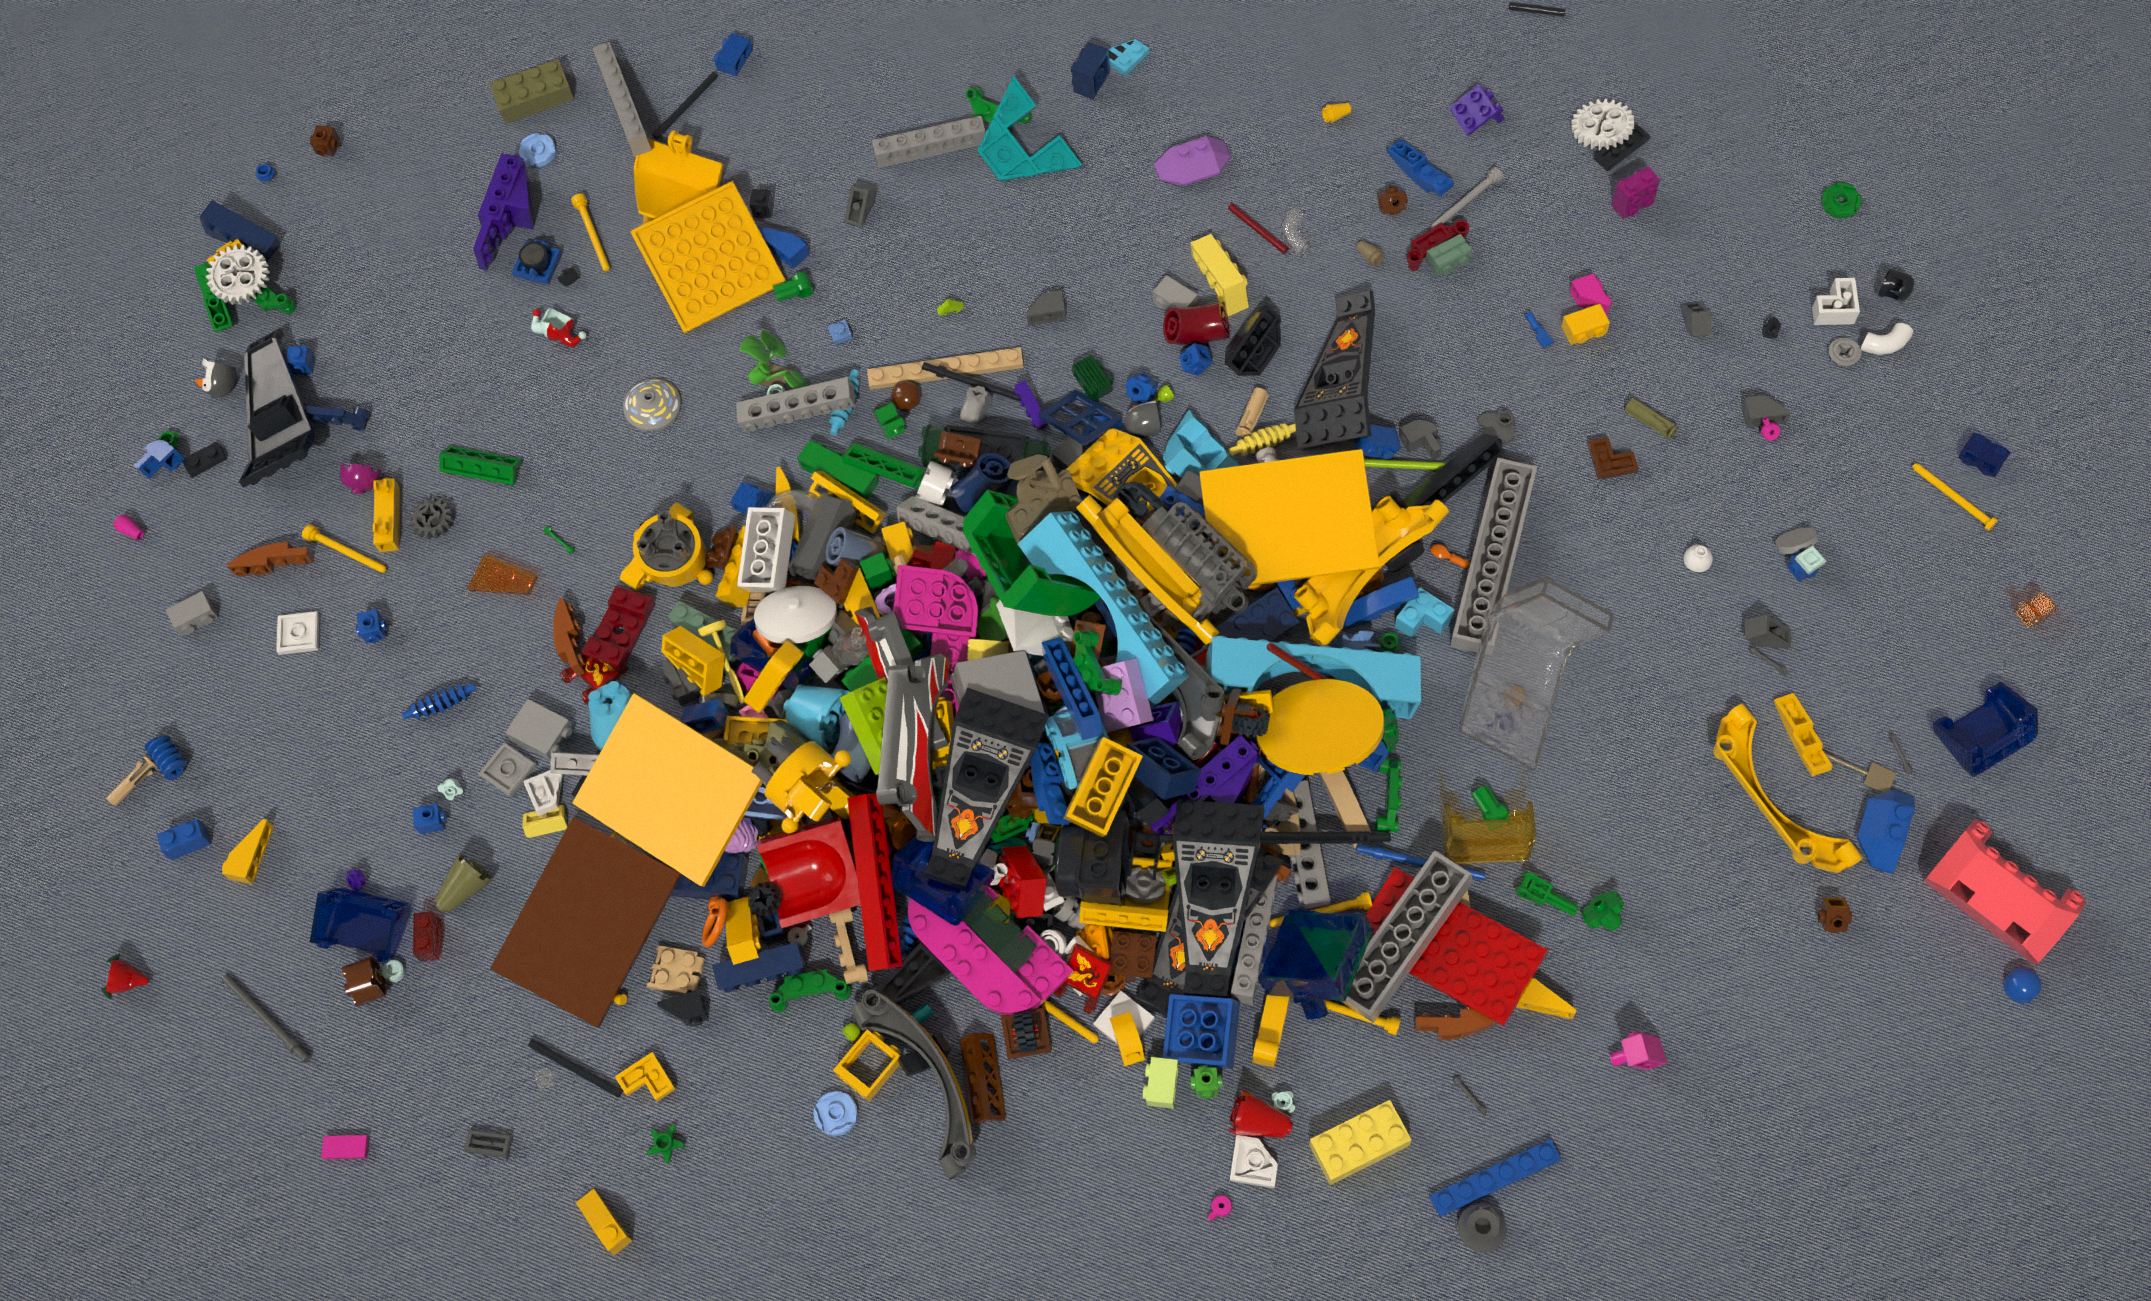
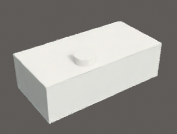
M748 507L737 587L748 592L773 593L785 588L795 514L785 508Z

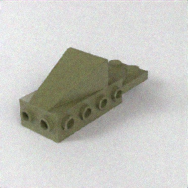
M776 720L769 724L767 739L757 738V740L752 739L748 743L735 742V744H727L728 740L715 738L712 741L752 766L759 762L763 763L774 774L779 766L778 758L764 747L768 740L771 742V737H775L778 742L788 737L798 748L810 740L785 721Z

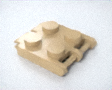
M658 945L656 961L651 967L653 972L650 982H647L646 987L681 995L697 991L700 978L695 976L694 973H702L705 959L699 957L698 952Z

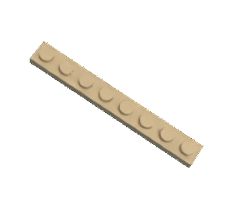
M1021 347L872 368L867 369L869 388L873 390L893 387L899 382L904 381L921 383L943 379L937 377L934 373L922 370L924 362L935 366L947 367V370L965 376L1024 368Z

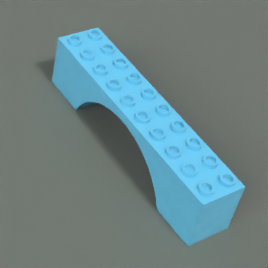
M1072 511L1049 513L1018 543L1019 547L1032 565L1045 568L1049 576L1062 574L1072 576L1085 582L1100 595L1107 605L1116 627L1118 640L1116 663L1138 659L1150 707H1155L1189 677L1185 666L1176 659L1172 648L1166 645L1160 631L1154 628L1148 614L1139 607L1138 600L1127 590L1126 583L1117 576L1114 566L1105 559L1101 548L1095 545L1089 531L1084 529L1079 522V517Z
M1226 636L1212 637L1206 653L1205 671L1223 688L1224 694L1231 693L1233 687L1241 689V692L1255 691L1263 683L1276 676L1290 672H1302L1269 652L1266 646L1269 643H1273L1322 675H1332L1338 680L1350 682L1364 688L1376 698L1382 709H1391L1392 713H1395L1396 718L1412 719L1421 703V658L1411 653L1393 654L1390 651L1373 652L1369 649L1352 650L1348 647L1340 649L1331 648L1327 645L1318 647L1306 643L1297 645L1285 641L1276 643L1264 639L1254 641L1247 638H1227Z

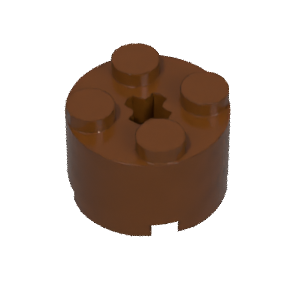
M373 956L342 967V973L347 980V983L344 984L345 991L348 996H353L357 1007L387 995L385 978L383 975H380L378 969H381Z

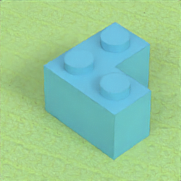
M1419 588L1417 590L1419 598L1411 600L1405 605L1396 617L1395 628L1411 639L1423 624L1441 635L1451 622L1454 609L1424 589Z

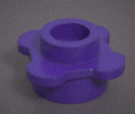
M356 869L347 871L346 880L348 885L354 891L357 888L361 889L365 885L363 872Z

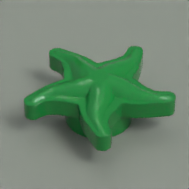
M672 1125L665 1133L661 1134L652 1129L651 1134L654 1139V1146L647 1150L646 1153L648 1155L662 1153L664 1162L669 1164L672 1150L678 1147L685 1148L682 1142L674 1139V1131L677 1127Z

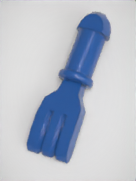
M1526 312L1525 319L1529 322L1533 331H1536V339L1541 347L1546 348L1550 344L1552 345L1554 341L1541 328L1542 326L1538 323L1534 314Z

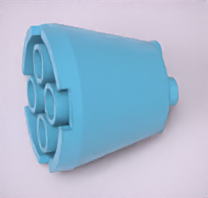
M617 681L601 686L597 690L592 691L588 696L591 737L600 751H602L633 695Z
M799 684L791 698L787 699L784 703L783 709L786 711L787 722L810 741H815L824 750L835 749L840 735L839 720L846 714L839 698L850 693V691Z

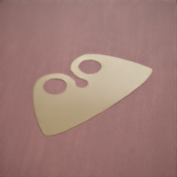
M1286 789L1287 802L1297 807L1294 793ZM1297 813L1290 818L1292 832H1300ZM1289 820L1280 821L1278 826L1275 825L1272 828H1267L1265 832L1273 830L1276 832H1291ZM1264 844L1280 854L1291 856L1299 855L1301 844H1295V850L1294 844Z

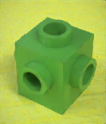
M1201 1065L1198 1069H1194V1076H1190L1191 1090L1196 1089V1097L1210 1099L1218 1096V1088L1222 1087V1076L1217 1074L1216 1067L1212 1068L1211 1065ZM1202 1079H1210V1081L1205 1083Z

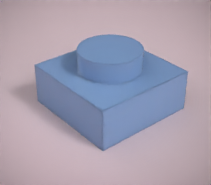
M846 320L827 326L834 345L853 339Z
M1032 822L1031 828L1028 827L1026 840H1028L1032 847L1034 838L1041 827L1040 823Z

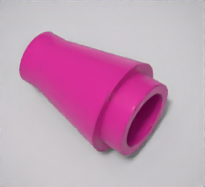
M121 514L113 523L117 532L132 537L137 541L145 534V531L129 515Z

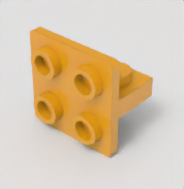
M1086 924L1083 929L1076 930V936L1079 935L1093 950V955L1110 963L1113 940L1111 926Z

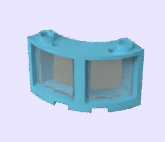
M1069 712L1048 717L1045 725L1047 739L1050 741L1053 749L1060 752L1061 757H1058V762L1065 786L1068 789L1078 787L1099 740L1103 737L1109 739L1102 719L1103 735L1082 741Z

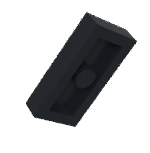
M216 441L186 457L182 462L188 474L193 478L227 460Z

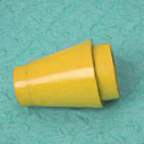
M1349 103L1329 104L1322 109L1323 119L1327 123H1333L1351 113Z

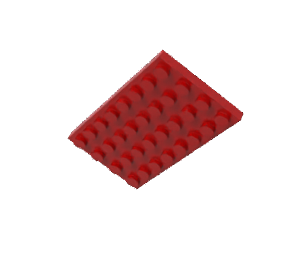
M1395 867L1356 930L1371 931L1366 946L1414 880V877ZM1459 902L1409 974L1504 1027L1546 957L1548 949Z

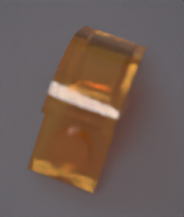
M2042 591L2030 601L2023 600L2017 605L2019 609L2014 613L2027 628H2032L2050 617L2059 608Z

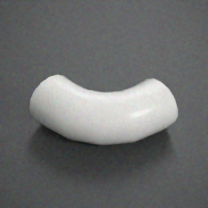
M1897 323L1892 331L1886 335H1876L1868 332L1861 350L1876 355L1892 354L1906 345L1912 337L1913 329L1907 324Z

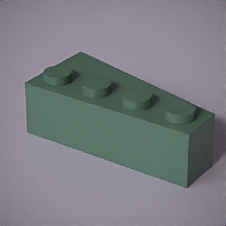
M678 601L668 615L672 627L675 629L682 626L718 650L712 634L701 636L698 629L715 623L717 620ZM726 626L725 629L717 632L730 668L734 671L751 645L746 635ZM724 666L723 673L729 678V673Z

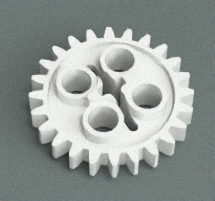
M1597 99L1596 104L1590 101L1589 106L1582 105L1583 110L1577 109V114L1573 115L1572 133H1574V139L1578 138V143L1584 142V147L1590 144L1591 149L1598 146V149L1601 150L1602 146H1605L1609 150V145L1616 148V143L1623 144V139L1628 140L1629 135H1632V129H1634V115H1632V111L1628 110L1627 105L1622 107V102L1615 104V100L1608 103L1607 99H1605L1601 103Z
M234 245L233 250L227 247L226 253L220 250L221 256L214 255L216 261H210L209 263L212 268L206 269L209 273L206 276L209 281L207 285L211 288L212 293L225 303L229 300L232 305H234L236 300L241 305L243 299L249 303V297L252 296L256 299V292L262 294L260 288L267 287L264 281L270 280L267 277L270 271L267 269L269 265L265 261L266 259L258 250L254 251L252 247L247 249L244 245L240 249L237 245Z

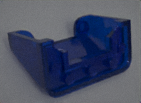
M1999 682L1986 690L1983 705L1955 722L1948 716L1937 719L1933 723V731L1964 771L1974 777L2030 744L2038 734V709L2004 683Z
M915 836L895 855L891 872L892 885L949 924L957 926L967 917L992 883L996 871L984 864L978 865L972 872L965 891L926 878L924 874L932 855L934 841H919Z
M331 888L318 892L309 942L315 943L317 947L324 949L330 948L331 945L339 944L373 952L372 956L378 962L387 963L395 957L410 916L412 905L346 888Z

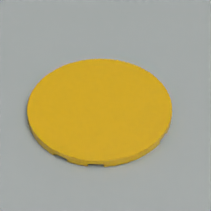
M1334 679L1310 680L1290 686L1272 697L1274 711L1270 713L1267 733L1263 734V736L1257 735L1256 738L1260 750L1267 756V759L1286 771L1303 775H1314V773L1322 772L1331 774L1343 771L1345 767L1354 763L1358 764L1372 754L1383 737L1384 716L1376 698L1358 685Z

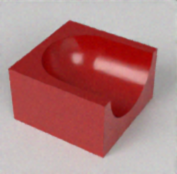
M839 815L798 827L797 831L793 834L781 832L758 840L756 846L765 864L770 882L776 885L781 892L782 901L778 908L781 928L861 905L855 859L843 819Z

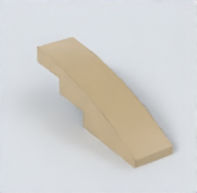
M1344 772L1319 773L1344 830L1370 831ZM1352 844L1354 848L1358 847V844Z

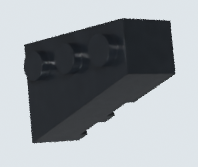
M1133 776L1128 789L1133 797L1131 801L1136 809L1134 813L1139 821H1144L1148 826H1151L1170 813L1171 803L1169 801L1172 798L1164 800L1158 797L1153 790L1143 785L1139 779Z
M920 943L902 962L903 967H897L876 991L883 992L887 997L900 1005L950 978L952 973L934 954Z

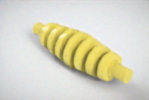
M1283 423L1279 426L1274 425L1272 428L1259 429L1257 432L1251 433V437L1248 435L1244 437V441L1240 439L1237 441L1236 446L1229 448L1230 455L1233 456L1240 453L1242 456H1245L1248 453L1253 454L1255 451L1259 452L1270 446L1274 447L1277 443L1283 442L1284 439L1290 438V434L1296 431L1295 423L1289 426Z

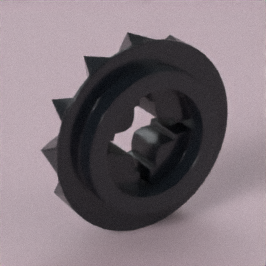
M767 881L758 883L754 888H751V892L747 896L748 906L753 913L759 916L772 915L778 910L782 901L779 888ZM761 892L769 896L766 899V905L763 902H758L762 898Z

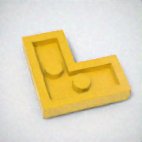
M653 1052L615 1076L627 1096L645 1084L656 1101L661 1100L676 1090Z

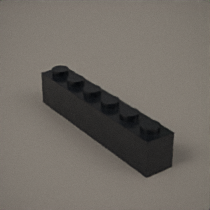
M1481 434L1403 499L1405 504L1409 507L1431 505L1435 500H1439L1443 504L1505 453L1497 436Z

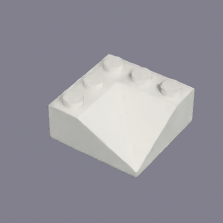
M1001 600L996 604L1014 652L1025 650L1027 654L1043 656L1041 642L1062 637L1070 653L1074 631L1068 616L1040 615L1006 608Z

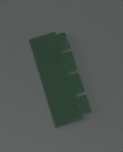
M982 891L978 896L976 894L972 895L956 912L1003 962L1016 973L1034 956L1032 952L1036 949L1037 945L1027 935L1020 940L1018 939L1023 935L1024 931L1013 920L1004 924L1009 916L998 904L991 910L989 909L995 901L985 891Z

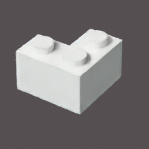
M1835 278L1830 289V295L1816 297L1812 307L1814 325L1855 323L1860 313L1855 278Z

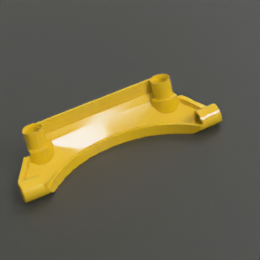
M1090 495L1076 507L1126 567L1166 608L1188 626L1205 645L1211 642L1212 637H1216L1219 634V631L1207 618L1199 623L1191 616L1202 604L1199 600L1203 594L1200 588L1128 513V508L1118 498H1115L1103 511H1101L1102 507Z
M1390 496L1381 499L1371 511L1379 569L1405 547L1432 532L1449 513V509L1439 500H1435L1431 505L1409 506L1405 510L1400 508ZM1379 569L1312 577L1295 592L1294 598L1310 613L1306 620L1311 639L1320 646L1328 645L1342 630L1346 615L1353 601Z
M1744 703L1733 708L1720 722L1713 753L1717 759L1725 763L1792 851L1793 859L1800 864H1806L1811 861L1815 868L1834 873H1840L1858 863L1863 856L1848 839L1830 838L1808 831L1792 822L1772 804L1758 782L1752 761V738L1757 721ZM1720 745H1724L1729 750L1722 749ZM1800 848L1805 849L1809 855L1803 854Z

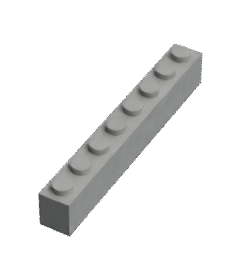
M610 42L593 47L592 49L633 156L652 151Z

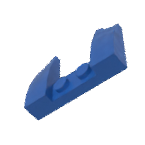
M1259 757V764L1272 777L1251 805H1263L1265 807L1264 818H1266L1275 803L1283 796V792L1286 789L1293 792L1305 775L1286 771L1269 760L1265 761V758ZM1264 824L1262 832H1264V830L1267 828Z

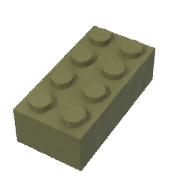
M559 59L489 83L505 124L574 100Z

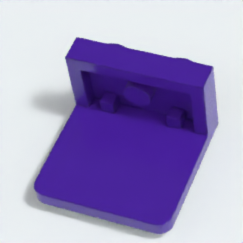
M1480 84L1476 85L1450 107L1451 112L1467 135L1472 134L1491 118L1495 119L1498 123L1505 119L1502 114L1504 111L1502 106L1493 100L1495 97L1493 92L1489 88L1485 89Z

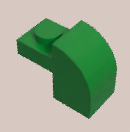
M892 402L872 410L887 439L906 431L903 426L905 423L902 417L898 416Z

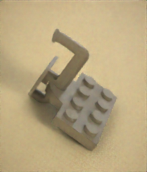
M1034 455L1013 462L1007 474L1010 479L1019 480L1017 485L1018 502L1010 506L1009 511L1005 514L1017 545L1049 513L1066 511L1074 513L1077 510L1076 507L1082 502L1069 470L1064 469L1057 474L1050 461L1051 458H1047L1044 455ZM1043 466L1046 472L1040 471L1038 469Z

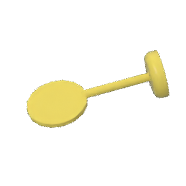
M725 620L717 621L698 629L701 636L712 634L718 650L725 654L717 632L726 628ZM725 654V669L729 673L734 692L742 704L744 703L742 689L735 672L730 668Z

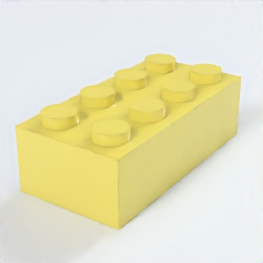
M1388 1100L1311 1138L1309 1146L1326 1179L1332 1185L1410 1146L1412 1140L1392 1102Z

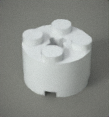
M930 461L916 498L942 507L956 472Z

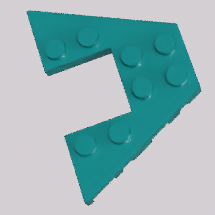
M1014 76L1002 97V101L980 143L977 153L1000 182L1081 168L1082 163L1060 135L1029 157L1008 129L1037 107Z

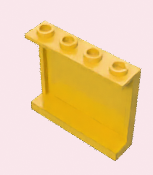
M1135 857L1133 869L1142 867L1141 869L1145 870L1147 868L1154 869L1155 859ZM1159 860L1157 872L1171 868L1172 861ZM1165 883L1163 896L1152 903L1134 902L1127 896L1125 897V906H1117L1115 903H1089L1081 900L1079 923L1166 932L1170 886Z

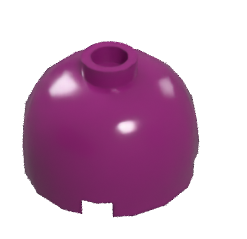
M341 463L340 479L345 487L352 489L351 493L363 495L364 491L373 489V482L380 479L381 469L377 468V472L372 471L373 467L349 463V467H345V463Z

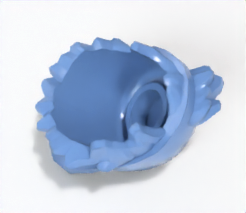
M1362 630L1355 633L1354 636L1352 634H1343V636L1339 637V642L1336 640L1331 648L1341 649L1348 647L1352 650L1381 648V645L1371 644L1373 631Z

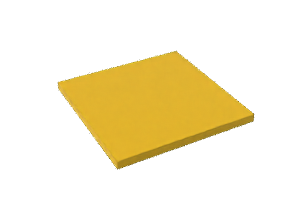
M733 181L630 231L684 334L774 290L773 285L786 281Z

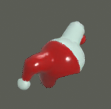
M534 309L532 312L531 330L537 334H544L550 340L559 341L573 348L587 336L584 331H580L578 336L573 337L570 331L575 320L554 309H547L541 322L539 321L541 311Z

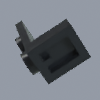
M941 1032L933 1034V1040L947 1059L951 1047ZM918 1051L902 1055L898 1058V1062L907 1076L931 1069L928 1062Z

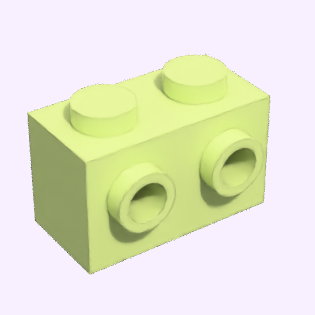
M1151 1057V1064H1146L1145 1077H1149L1148 1085H1144L1143 1099H1146L1147 1106L1174 1109L1179 1069L1178 1060Z

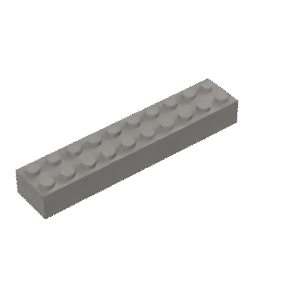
M1497 458L1450 647L1487 656L1492 654L1537 466Z

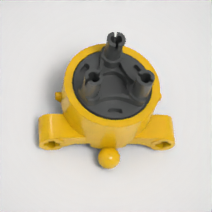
M676 502L671 506L669 512L661 511L658 515L645 521L634 532V558L622 571L620 580L636 591L640 590L646 581L649 583L654 581L670 587H677L688 582L691 583L698 578L701 584L709 585L713 581V574L709 570H703L706 563V548L701 535L694 525V512Z

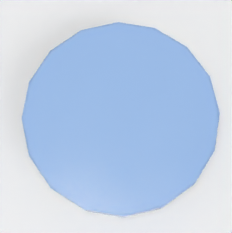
M534 133L522 140L518 151L526 165L542 167L553 160L556 155V146L553 139L548 135Z
M840 1091L828 1092L820 1097L813 1112L815 1123L819 1129L831 1136L846 1134L854 1127L858 1118V1109L854 1100L848 1094Z

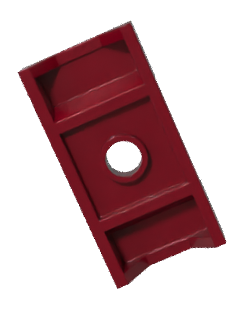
M615 586L607 602L609 607L594 636L589 637L581 654L584 660L588 662L594 659L610 665L617 672L621 673L655 607V603L650 596ZM619 627L625 628L621 634L614 633Z

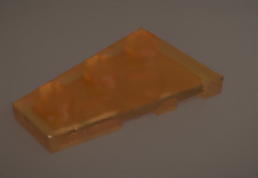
M484 553L467 590L530 595L538 576Z

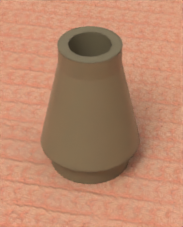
M1364 240L1358 243L1356 249L1369 265L1378 266L1382 263L1385 257L1382 249L1368 244Z

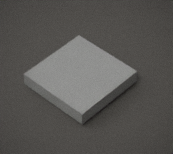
M504 742L478 775L511 798L537 765Z

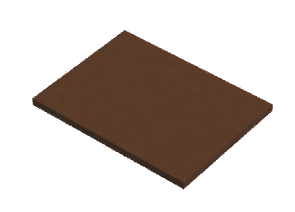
M573 817L490 969L587 1023L600 1028L682 874Z

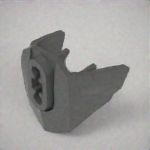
M955 558L941 569L959 576L965 583L970 580L965 573L969 564L960 558ZM977 576L967 583L975 595L979 616L990 607L989 601L992 597L998 598L996 591L990 582L986 580L980 581Z

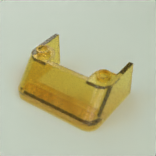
M1528 802L1526 811H1512L1508 815L1507 820L1464 821L1462 815H1459L1457 812L1450 813L1449 805H1445L1442 819L1443 855L1456 864L1525 861L1531 857L1536 836L1533 802Z

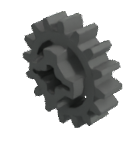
M432 497L431 501H428L424 498L423 504L417 502L418 507L411 508L414 514L409 515L411 519L409 524L414 533H418L420 538L426 536L430 540L431 536L434 535L437 539L439 533L445 534V528H451L448 523L453 522L451 517L453 513L448 504L444 503L442 499L436 501Z

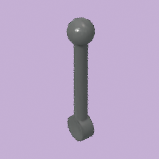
M1756 647L1749 649L1751 654L1759 656L1779 670L1782 675L1788 673L1785 667H1781L1767 658Z
M1894 733L1889 734V739L1893 742L1905 767L1904 772L1911 774L1913 768L1908 765L1897 742L1896 735Z
M1454 1077L1453 1083L1458 1085L1478 1108V1111L1485 1115L1487 1111L1461 1083V1078Z

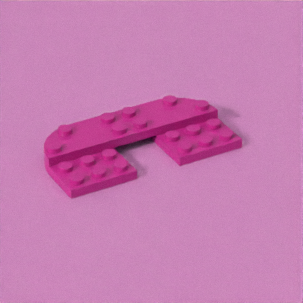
M898 565L893 612L895 611L902 629L931 632L930 655L941 653L950 660L948 686L941 693L940 697H945V701H952L955 719L959 706L950 677L951 673L954 672L956 663L968 661V640L974 639L976 636L978 607L975 595L962 578L951 572Z
M974 871L971 874L965 891L926 878L924 881L921 879L915 886L908 903V918L913 932L922 944L990 1011L1000 1015H1013L1015 1013L1033 1011L1074 973L1029 926L1025 927L1014 938L1018 946L1012 940L998 955L969 928L985 912L984 909L987 910L999 898Z

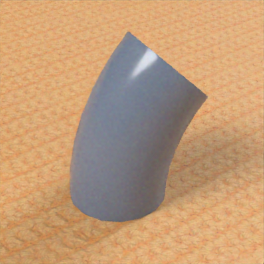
M843 527L837 528L832 533L826 548V559L829 564L837 566L840 558H847L855 566H859L861 572L860 561L879 553H883L885 559L889 555L882 543Z
M844 714L839 720L840 735L838 744L831 756L834 758L835 754L840 750L848 751L851 755V762L848 766L841 767L838 772L853 782L861 783L869 772L871 765L847 714Z

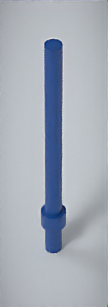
M1358 844L1357 852L1372 855L1373 858L1380 860L1385 858L1421 867L1428 860L1384 850V847L1376 845L1371 847ZM1464 868L1471 873L1472 878L1484 881L1485 872Z

